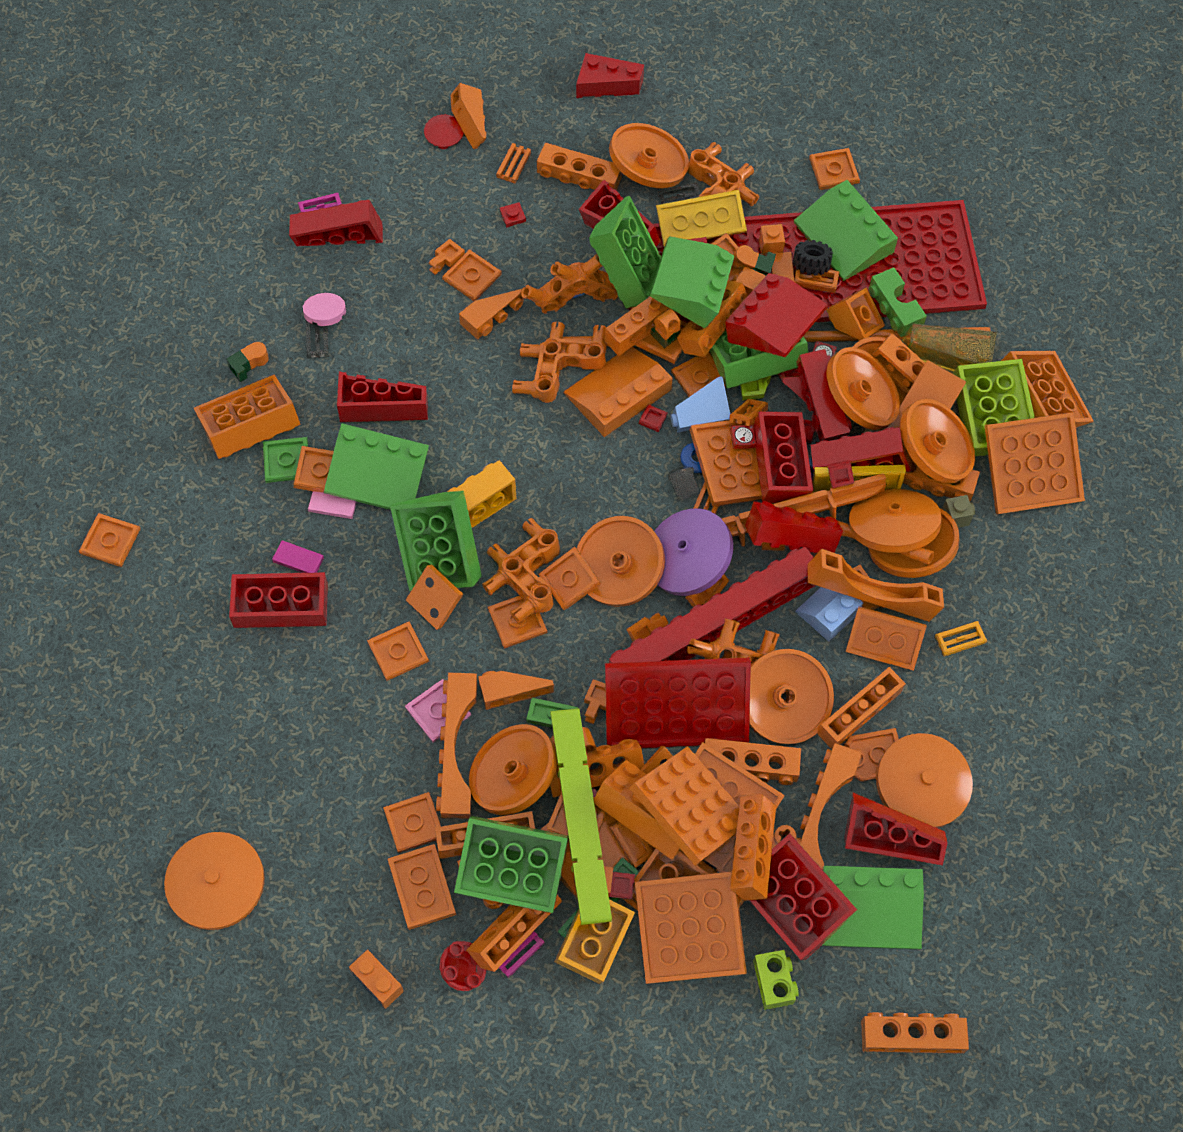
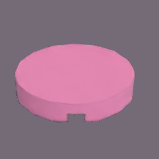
M331 293L311 296L303 305L304 318L311 324L312 322L317 323L318 326H329L342 320V316L346 314L345 301L340 296Z

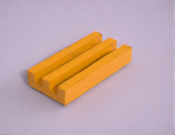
M978 621L935 634V639L938 641L939 648H941L944 657L987 642ZM974 628L977 631L971 634L957 637L946 642H944L943 638L959 634ZM978 636H979V639H976V640H973V641H970V642H967V643H964V644H960V645H957V646H954V647H951V648H948V649H947V646H950V645H953V644H956V643H959V642H962V641H966V640H969V639H972V638H975V637H978Z

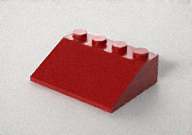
M768 273L725 321L728 343L786 357L828 308L827 304L788 277Z
M790 833L772 849L767 899L749 900L800 960H807L858 910Z

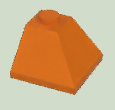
M867 287L826 309L835 329L859 340L868 338L885 326Z

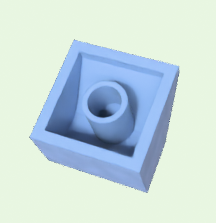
M820 587L795 612L829 642L855 618L858 606L862 607L863 602L860 599Z

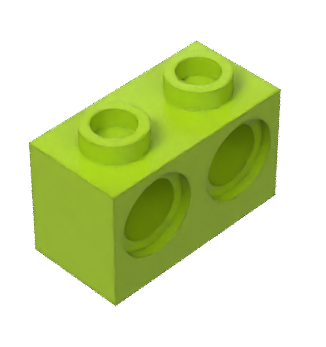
M785 950L755 955L753 963L764 1010L793 1005L799 993L796 981L792 982L790 972H793L790 957L785 955ZM770 962L777 963L780 971L776 973L771 972L767 964ZM782 987L786 992V996L777 997L773 992V988Z

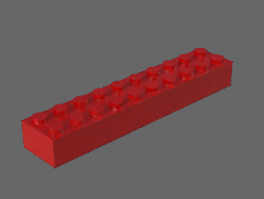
M806 547L790 551L786 558L771 562L765 570L761 572L755 571L742 583H734L725 593H717L704 605L698 604L694 606L690 613L683 617L682 615L675 617L664 628L658 627L651 632L650 636L635 640L629 648L614 652L609 658V663L675 661L693 658L696 655L689 654L687 648L688 646L697 647L689 644L690 640L696 639L705 643L717 640V638H720L725 618L740 623L737 628L738 632L815 587L816 585L808 583V563L813 559V556Z

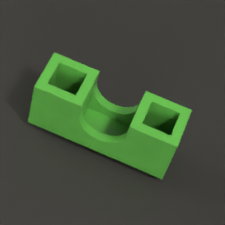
M891 268L872 276L869 293L879 303L881 312L887 315L892 329L897 331L900 337L922 329L927 316L916 300L902 303L896 299V297L902 295L905 283L896 269Z

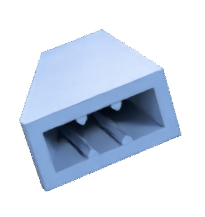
M723 377L716 378L675 407L673 414H671V423L673 427H676L677 432L688 431L691 425L730 420V410Z

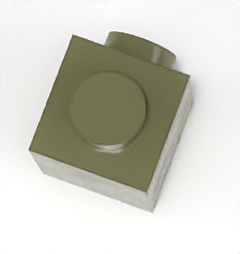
M967 495L946 499L942 510L946 511L954 519L958 528L969 526L975 515L974 504L969 501Z

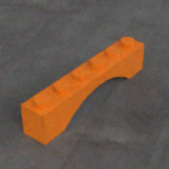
M821 549L808 563V583L928 622L944 608L943 589L924 582L897 584L875 580L854 570L842 555Z
M448 673V680H443V694H447V702L442 703V717H446L445 726H441L440 740L444 741V749L439 750V764H443V773H438V787H442L441 797L437 796L436 811H440L441 818L469 819L471 817L472 794L458 770L455 759V745L462 721L476 704L477 674Z
M834 743L832 750L827 749L823 760V763L827 764L825 772L819 771L815 783L819 785L817 794L812 793L808 803V807L812 808L810 815H804L800 829L804 830L802 839L796 838L798 843L822 870L824 862L818 844V824L821 812L832 795L853 780L862 755L859 751Z

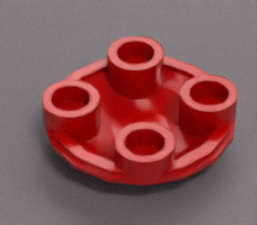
M437 115L431 118L424 128V135L428 142L438 146L440 149H447L457 144L464 136L458 121L452 115Z
M466 941L453 942L443 951L440 957L439 969L442 978L450 987L459 991H469L477 988L486 976V969L480 968L467 951L473 943Z

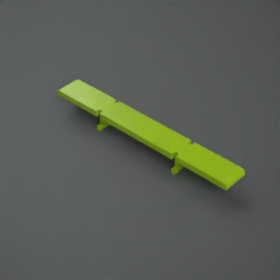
M576 708L550 711L558 766H563L559 768L558 778H560L571 859L572 861H577V863H573V866H571V871L574 872L581 925L612 922L603 860H598V858H602L589 767L588 765H583L587 763L580 710Z

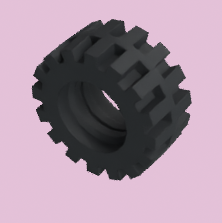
M801 241L796 245L793 265L796 266L797 270L800 269V272H806L807 275L814 274L815 276L818 273L823 275L824 272L827 273L830 269L833 257L832 248L828 247L826 243L822 244L821 241Z

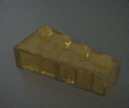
M913 323L904 335L903 343L917 354L923 362L929 360L939 367L955 371L960 365L992 362L997 332Z

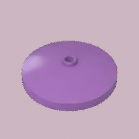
M695 508L677 512L665 519L654 531L661 540L665 553L664 571L658 586L670 594L689 596L705 591L724 575L733 555L731 532L723 520L711 511Z

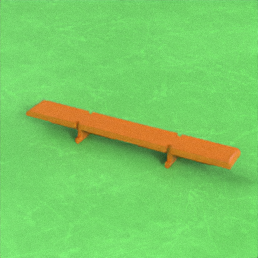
M878 474L854 481L853 484L830 488L829 491H826V489L773 505L780 508L787 506L801 513L808 511L815 514L829 510L830 517L836 519L837 507L865 500L877 493L884 492L886 476ZM750 511L740 513L737 517L733 515L722 518L729 528L732 537L739 536L741 546H745V533H748L745 524Z

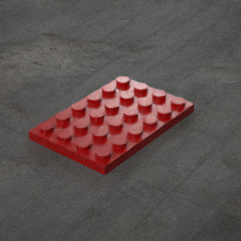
M750 657L605 663L606 744L613 746L623 740L632 739L633 741L637 740L641 748L700 746L702 742L705 743L706 738L749 743Z

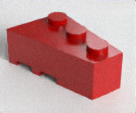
M586 53L576 83V98L586 96L601 97L602 95H639L644 79V64Z

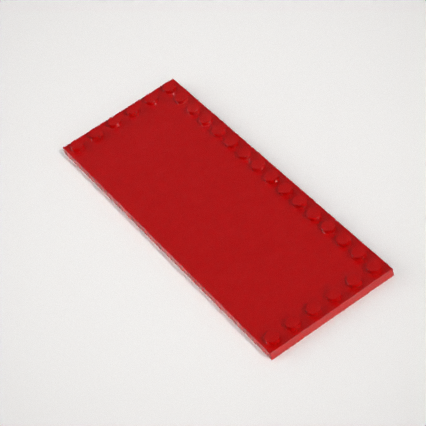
M964 200L872 207L898 237L894 253L845 281L838 276L835 293L804 288L825 302L829 308L866 287L869 292L872 276L895 268L905 283L902 295L896 297V299L902 303L916 300L925 314L986 309L987 306ZM803 212L744 217L747 232L730 235L738 247L746 245L751 247L754 252L761 254L759 245L761 226L782 224L785 239L783 252H791L792 265L796 245L801 241L805 242V240H808L794 224V220ZM659 223L653 225L657 230L661 242L656 246V248L660 256L662 257L664 246ZM718 238L709 239L707 243L712 244ZM793 265V274L795 280L796 266ZM872 298L880 316L887 317L886 314L884 315L881 312L877 300L875 298ZM826 310L816 322L830 321ZM677 314L680 320L686 323L690 321L681 314Z

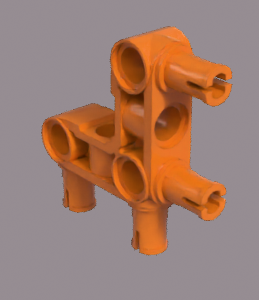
M712 142L705 150L696 149L692 151L688 173L697 180L711 186L706 188L699 197L739 190L741 200L748 203L751 207L757 203L759 195L747 188L744 183L754 173L751 165L749 166L748 163H745L737 171L715 158L722 151L719 144L716 145V142Z
M595 254L585 263L577 262L567 266L560 262H555L550 269L551 274L555 277L540 289L526 285V288L524 287L521 291V296L524 299L535 302L537 306L541 307L542 312L547 314V311L555 310L557 312L575 295L585 293L593 296V299L605 302V300L612 298L616 300L618 293L610 282L608 273L599 270L602 265L599 261V256Z
M553 322L550 337L545 342L540 343V345L521 343L520 357L539 359L535 379L533 381L514 380L512 385L513 394H527L534 398H539L542 402L550 403L555 400L559 390L560 370L566 366L581 367L588 370L603 368L606 364L605 353L607 347L604 343L606 327L601 325L599 330V325H595L592 341L562 339L565 325L559 322L558 327H556L557 322Z
M533 518L528 519V522L525 521L522 526L523 530L532 538L510 554L502 550L498 544L493 545L496 550L489 547L487 554L498 564V570L493 577L482 583L484 590L489 595H492L506 584L525 600L517 608L510 611L512 618L518 624L534 612H547L553 607V598L549 585L542 577L536 576L533 572L543 564H548L559 555L558 535L554 530L541 528Z
M725 618L720 638L710 643L691 639L689 644L697 648L688 646L687 651L689 654L705 657L704 659L750 657L752 664L762 655L775 650L780 634L765 630L760 649H757V651L740 647L733 643L740 623ZM724 650L723 657L719 658L720 653Z

